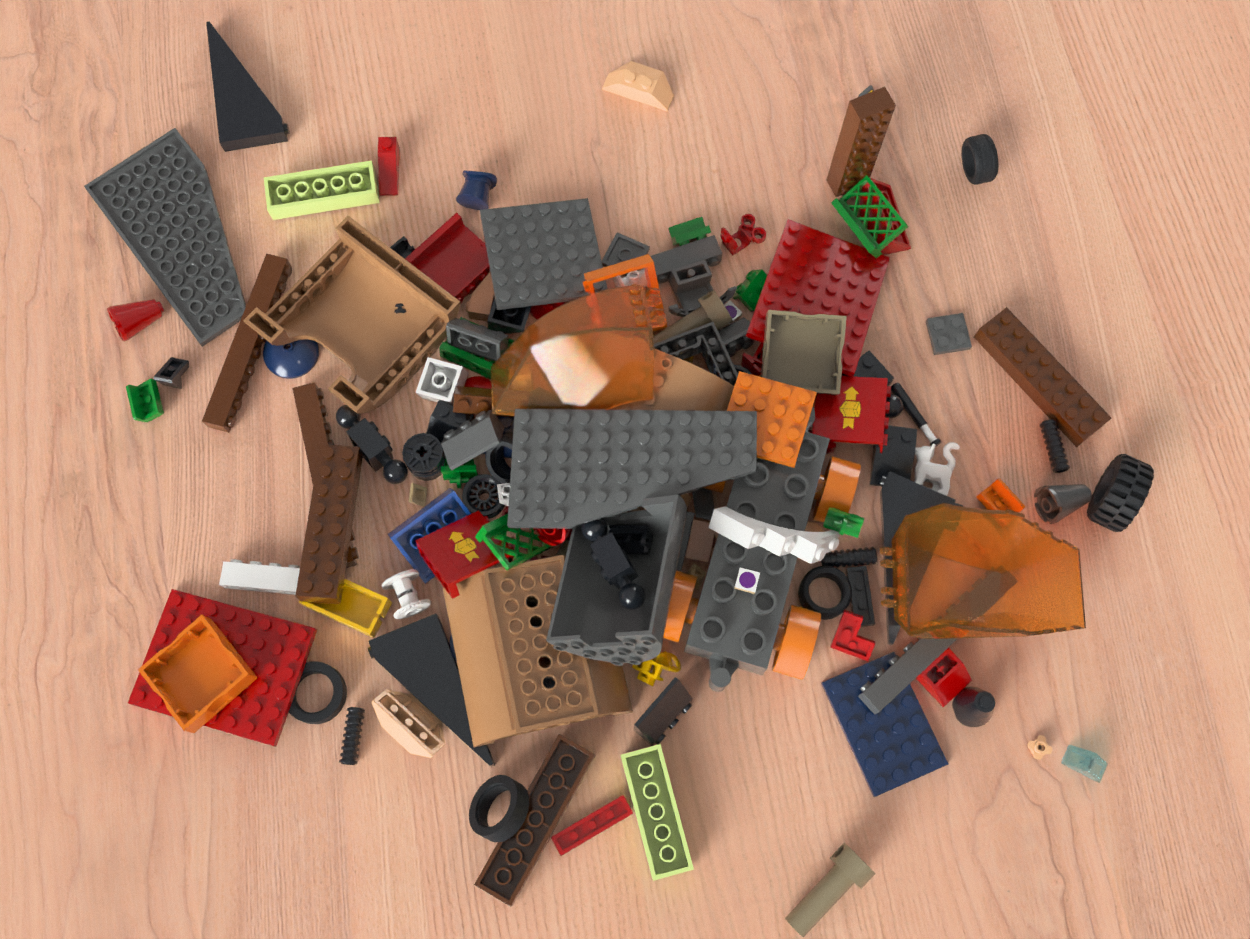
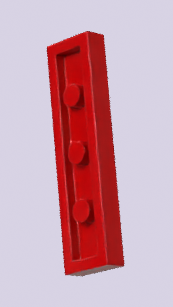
M622 795L555 834L551 839L560 856L632 815L633 812Z

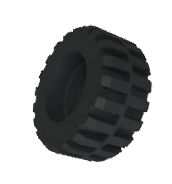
M1127 454L1117 455L1105 469L1091 496L1087 509L1089 520L1113 532H1122L1139 513L1149 494V489L1154 479V470L1151 465Z

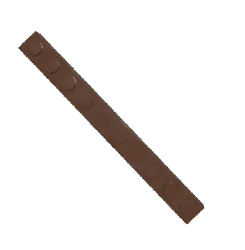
M266 253L202 419V422L209 428L229 433L235 424V415L242 406L243 394L248 390L249 378L254 374V365L256 360L260 358L262 344L266 341L243 320L256 307L266 314L280 299L281 294L286 289L287 278L292 273V266L287 258Z
M315 382L292 388L313 485L320 444L334 445L333 440H330L329 434L332 433L329 422L326 423L325 416H328L325 405H322L321 400L324 399L322 388H318ZM353 529L346 568L356 566V559L359 558L357 548L353 547L352 541L355 540Z

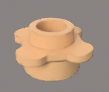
M1039 735L1036 740L1029 741L1027 744L1037 760L1042 759V756L1052 753V747L1048 746L1046 737L1043 735Z

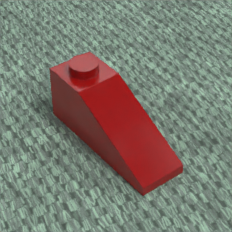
M378 137L380 196L398 195L400 147L396 137Z

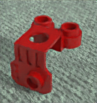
M752 214L742 216L738 232L730 235L726 228H721L720 237L722 243L732 256L749 246L751 241L762 243L766 239L764 228H754L756 219ZM734 239H739L741 241L740 247H738L737 242Z

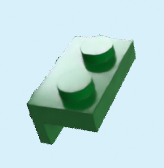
M703 217L668 228L673 245L679 244V246L690 243L689 240L694 238L696 240L706 238V234L711 233L710 227L705 226Z
M762 269L751 270L746 275V280L737 286L732 298L739 299L751 312L755 311L767 274Z
M150 378L138 386L130 384L126 386L134 420L148 423L164 414L156 380Z

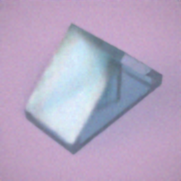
M1068 745L1061 764L1098 783L1101 782L1108 765L1097 753L1073 745Z

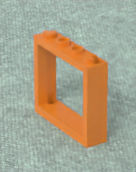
M649 254L584 273L585 281H582L585 292L589 293V298L586 299L589 309L593 310L591 319L593 325L597 326V330H595L597 341L602 333L631 339L667 328L654 261ZM644 268L655 317L605 332L593 283Z

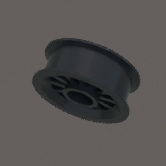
M487 474L477 475L466 483L462 497L465 506L471 514L479 510L483 516H487L490 519L497 516L504 509L505 505L499 503L498 493H495L498 491L497 484L502 483L493 476ZM482 494H489L487 500H480Z

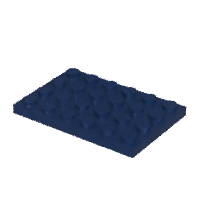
M895 652L821 683L873 797L948 765L910 684L875 715L858 697L862 693L860 688L868 681L872 684L877 679L874 676L882 668L887 670L891 666L888 662L896 656Z

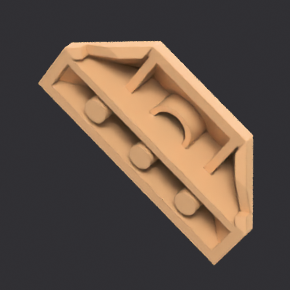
M633 61L609 73L602 90L667 112L674 98L663 71Z
M386 689L372 701L381 726L410 754L431 758L445 745L442 722L413 695Z

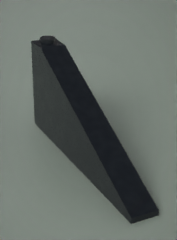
M210 21L206 22L219 143L223 150L227 152L287 142V134H290L288 124L284 123L281 115Z
M889 471L887 476L883 475L879 486L882 487L880 491L887 643L893 645L956 500Z
M433 614L369 640L370 647H368L370 657L372 659L375 658L380 665L489 766H495L488 745L473 747L459 669L452 656L439 616Z

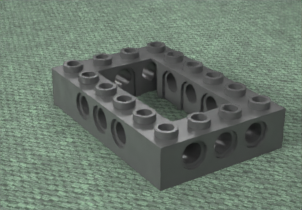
M714 322L650 345L652 348L682 360L701 353L710 373L735 386L738 374Z

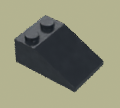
M888 425V429H884V434H888L887 446H883V453H879L880 447L877 444L873 445L870 485L879 486L883 475L887 476L889 471L910 480L916 449L917 429Z

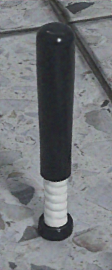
M900 383L893 384L891 386L892 393L902 400L903 408L917 427L924 432L930 441V446L932 444L938 446L941 440L934 436L927 426V422Z

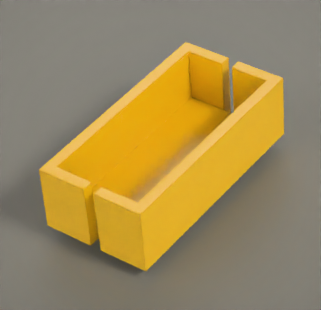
M344 579L341 605L301 602L299 600V603L304 607L375 638L382 624L380 618H385L392 604L387 597L347 579Z

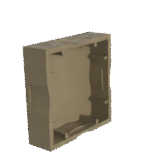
M768 310L765 321L761 377L815 391L817 394L839 395L842 375L841 353L845 340L847 316L826 314L804 315L797 312Z

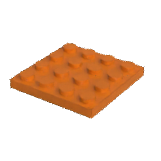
M739 371L727 411H757L756 457L795 468L817 392Z

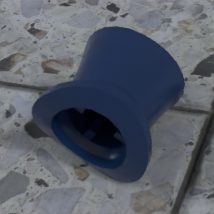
M463 170L462 174L465 177V183L456 197V201L469 209H488L489 191L496 186L497 177L487 172Z

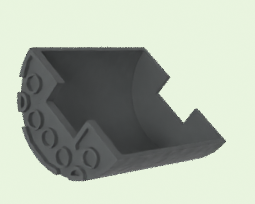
M679 494L644 499L642 507L646 510L603 517L608 528L606 535L609 533V525H647L653 534L649 554H627L639 575L638 578L631 582L640 585L645 592L643 605L635 610L623 607L619 601L621 588L618 589L614 584L610 585L604 579L600 572L601 567L594 561L591 555L593 549L590 545L595 541H590L584 537L582 524L572 528L546 639L548 643L554 645V649L567 651L589 659L611 662L617 666H622L623 663L640 665L641 662L654 659L660 654L687 516L686 503Z

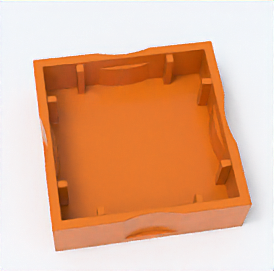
M204 615L199 616L170 645L160 650L138 669L153 691L163 699L168 711L183 731L190 733L197 732L258 678L213 620Z

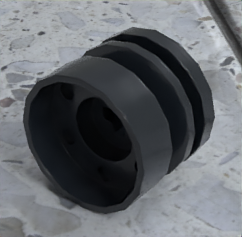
M426 433L415 434L409 438L404 444L402 455L412 475L424 481L434 480L441 476V466H444L446 456L439 440L433 435Z

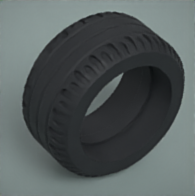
M987 134L966 138L962 144L961 157L968 181L974 185L993 181L998 174L999 168L998 154L994 141Z
M513 433L503 434L500 444L487 450L485 454V461L489 472L502 484L510 483L511 468L504 459L503 448L506 446L512 450Z
M819 566L813 568L804 576L799 585L798 597L803 608L821 613V619L823 620L833 619L842 614L849 606L852 599V586L848 577L839 569L832 566ZM817 578L833 580L841 591L839 604L833 608H823L816 605L809 595L811 582Z

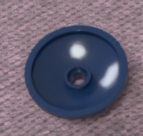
M308 339L297 340L278 346L272 345L266 340L263 348V359L267 368L276 376L286 379L298 378L307 374L315 366L319 357L318 342ZM291 345L289 349H285V347Z

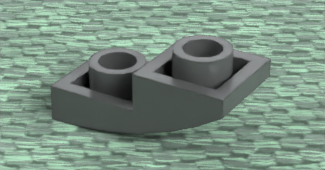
M699 488V490L692 492L696 517L711 520L715 509L712 490Z

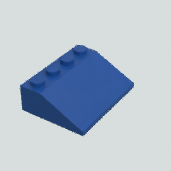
M449 488L388 533V536L413 569L418 570L420 578L426 584L435 575L420 556L416 540L471 513L456 492Z

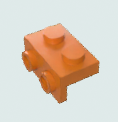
M1000 478L976 496L1002 526L1025 508V505Z

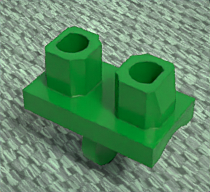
M447 459L444 466H441L443 480L457 483L458 489H462V483H467L469 479L478 475L474 459L453 470L449 468Z
M829 507L823 527L837 531L839 535L847 534L858 538L864 518Z

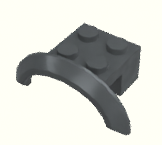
M706 260L671 270L669 283L680 305V308L677 304L669 306L668 310L671 314L685 317L700 307L698 303L699 298L713 290L710 284L712 273ZM737 286L728 288L719 297L723 304L733 297Z

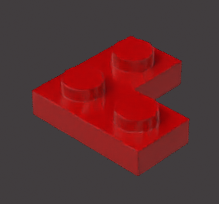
M844 610L830 648L869 661L875 641L857 635L863 621V616Z

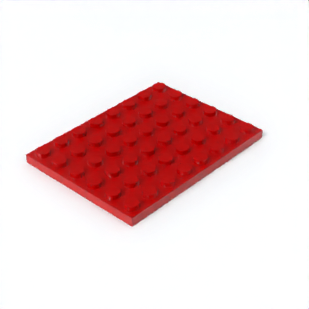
M787 219L746 337L764 343L766 312L768 310L797 312L804 315L826 314L847 316L841 363L842 373L853 377L890 257L881 254L878 258H875L866 248Z
M171 589L142 666L156 653L170 645L199 616L204 615L212 619L258 678L203 726L277 747L318 629ZM139 672L128 704L172 716L163 699L153 691Z

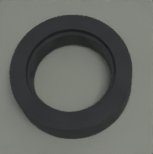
M316 661L307 662L299 684L309 675H326L333 685L332 700L323 710L310 713L305 712L299 706L295 693L289 713L304 723H326L336 717L342 710L347 697L346 683L342 675L328 664Z
M497 775L484 782L475 793L469 809V822L473 831L492 842H503L511 838L521 828L528 813L529 795L526 788L506 775ZM509 791L511 800L507 813L499 823L489 827L487 818L491 804L502 792Z

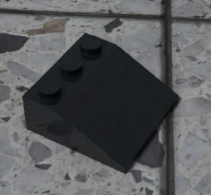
M675 677L634 724V731L651 746L655 743L659 745L666 737L663 733L668 727L672 730L679 722L677 717L680 713L685 714L692 706L690 703L692 697L679 679Z

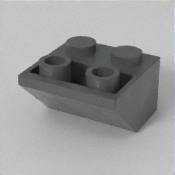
M744 317L718 331L730 357L734 356L738 350L742 348L747 349L753 345L754 339L746 337L750 321Z

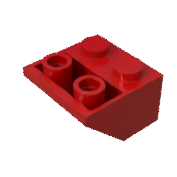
M949 647L916 677L919 683L942 707H945L972 681L963 662Z

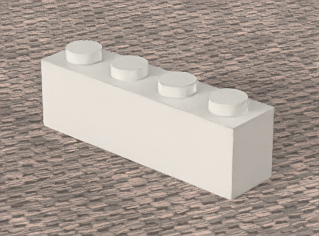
M231 559L230 562L223 561L219 585L225 589L296 595L300 566L289 565L288 567H281V564L269 563L268 566L262 565L261 562L250 561V564H246L241 560Z

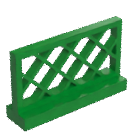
M868 175L842 198H836L831 202L864 247L875 258H878L882 254L881 250L909 227ZM868 182L870 184L869 192H861L862 187ZM852 196H856L855 205H848L846 201ZM861 196H868L867 205H859ZM872 196L880 197L879 205H871ZM858 209H866L865 217H857ZM870 209H878L877 217H869ZM882 209H890L889 217H881ZM868 221H876L874 230H867ZM880 221H888L887 230H879ZM892 221H899L902 224L896 230H891ZM878 234H886L885 240L878 244Z
M508 338L506 350L508 356L502 358L501 363L510 361L511 366L509 370H506L498 362H488L483 357L479 358L480 356L449 345L447 340L442 342L439 347L440 357L493 381H501L506 385L510 382L512 368L518 365L527 349L526 345ZM514 347L520 349L519 353L510 355L508 350Z
M508 514L483 525L475 536L479 543L483 541L486 543L506 571L554 547L541 541L538 537L539 535L534 534L533 528H530V532L521 530V528H508ZM507 531L516 533V539L508 537ZM520 535L528 537L529 543L520 541ZM492 539L502 540L501 546L496 545ZM533 539L542 542V547L533 545ZM506 542L514 544L515 550L505 548ZM519 546L528 549V554L519 552ZM505 553L514 556V561L509 563Z

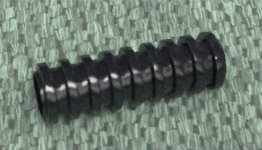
M1054 419L1046 420L1040 424V428H1042L1041 432L1044 434L1043 439H1046L1044 443L1047 445L1046 450H1049L1048 456H1050L1049 460L1052 461L1051 467H1054L1052 471L1054 473L1065 472L1070 469V465H1067L1068 459H1065L1067 455L1064 453L1065 448H1062L1064 445L1061 442L1062 438L1059 437L1060 431H1057L1059 429L1056 425L1057 421Z
M865 547L864 550L862 548L858 550L854 548L852 551L850 549L846 551L840 550V552L835 550L834 552L826 553L821 563L822 566H836V568L840 566L845 567L846 565L851 567L852 564L854 566L858 564L864 565V563L866 565L870 563L876 564L877 552L874 547H870V549Z
M358 707L347 708L349 712L346 714L348 719L345 721L347 725L344 727L346 732L343 734L345 739L342 740L344 745L341 747L343 752L340 753L342 759L339 760V763L355 765L358 763L356 758L359 756L357 751H359L360 732H362L360 728L363 726L361 721L364 719L362 714L365 713V710Z

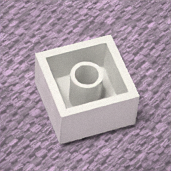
M428 357L416 393L426 400L437 403L439 400L453 405L455 386L465 385L468 372L463 366Z

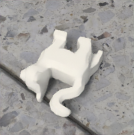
M949 442L944 446L943 456L948 461L947 465L930 462L934 455L935 444L916 447L917 464L914 470V482L923 485L924 481L933 483L932 490L947 496L950 488V477L956 464V460L950 451L952 449L959 450L960 446L954 442Z

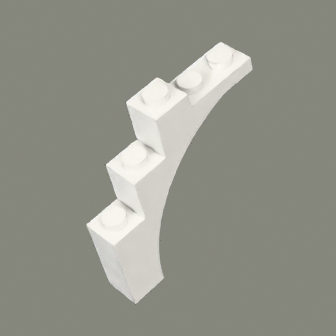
M726 506L714 509L709 524L710 529L747 549L761 546L778 556L791 553L810 564L821 561L826 553L834 551L839 545V532L837 531L808 532L783 528L747 517Z

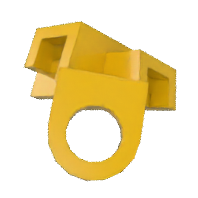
M665 651L660 652L654 659L642 662L640 667L633 664L632 668L640 671L637 679L653 687L656 680L663 682V678L660 677L663 669L677 673L681 670V664L674 654ZM671 659L675 661L676 667L673 665ZM652 664H653V665H655V666H654V668H653V670H652V673H651V672H649V671H650V669H651V667H652Z

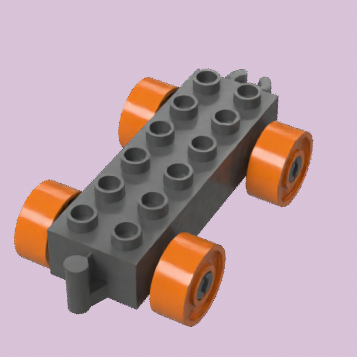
M813 407L795 468L756 457V472L734 479L727 507L761 522L805 531L813 499L817 500L813 513V520L824 523L829 507L849 513L860 475L861 464L831 456L825 474H820L830 439L808 433L815 420V410ZM726 480L702 488L723 493ZM718 534L700 599L692 597L698 577L676 570L664 638L679 642L684 623L692 624L684 652L709 659V687L713 691H723L730 683L731 676L737 668L763 675L768 668L772 649L776 650L772 671L800 680L804 678L816 643L821 613L791 604L784 624L780 623L797 556L791 553L778 556L761 546L747 549L729 538ZM740 567L760 573L755 594L734 589Z

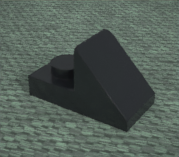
M171 357L154 375V380L165 386L182 389L181 376L189 368V361Z

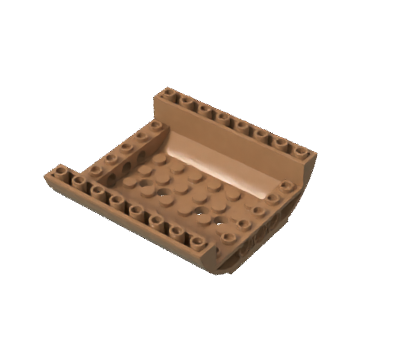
M566 555L523 562L507 571L503 566L483 570L456 583L460 595L453 599L443 588L473 747L491 744L495 740L611 714L614 717L633 712L623 666L585 658L567 651H558L553 648L554 645L546 641ZM533 597L537 600L538 604L536 607L531 608L527 606L526 600ZM533 617H538L541 619L542 625L535 628L530 624V620ZM547 657L550 660V666L542 668L539 665V659ZM550 677L555 681V686L553 688H546L543 685V680Z

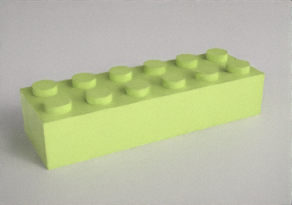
M372 160L264 177L267 210L273 220L380 203L376 171Z
M661 744L622 754L621 760L652 880L694 870Z

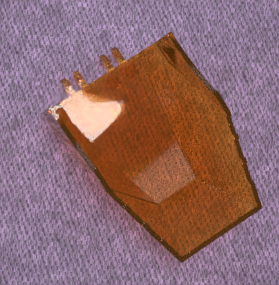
M637 284L605 289L574 299L532 323L491 366L492 414L515 416V409L609 410L625 403L653 399V328L666 326L667 319L664 309L653 308L649 312L648 307L661 305L662 298L659 289L652 287L645 291L644 285L640 286Z
M942 503L906 515L892 538V548L883 547L880 549V554L892 555V560H881L880 566L893 568V588H881V594L893 595V600L884 599L881 601V606L894 607V620L909 636L922 639L1025 637L1086 628L1080 549L1064 539L1056 538L1053 536V532L1043 530L1037 522H1030L1022 513L1008 509L986 510Z

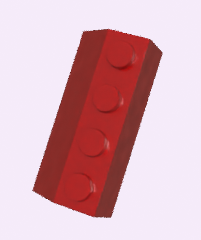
M871 178L900 215L891 185ZM868 182L862 187L861 192H869L870 184ZM861 196L859 205H867L868 196ZM872 196L871 205H879L880 197ZM860 209L861 217H865L866 209ZM870 209L869 217H877L878 209ZM882 209L881 217H889L890 209ZM868 221L867 230H874L876 221ZM880 221L879 230H887L888 221ZM892 221L891 230H896L902 224L899 221ZM904 230L882 249V255L911 249L906 231ZM878 234V244L885 240L886 234Z

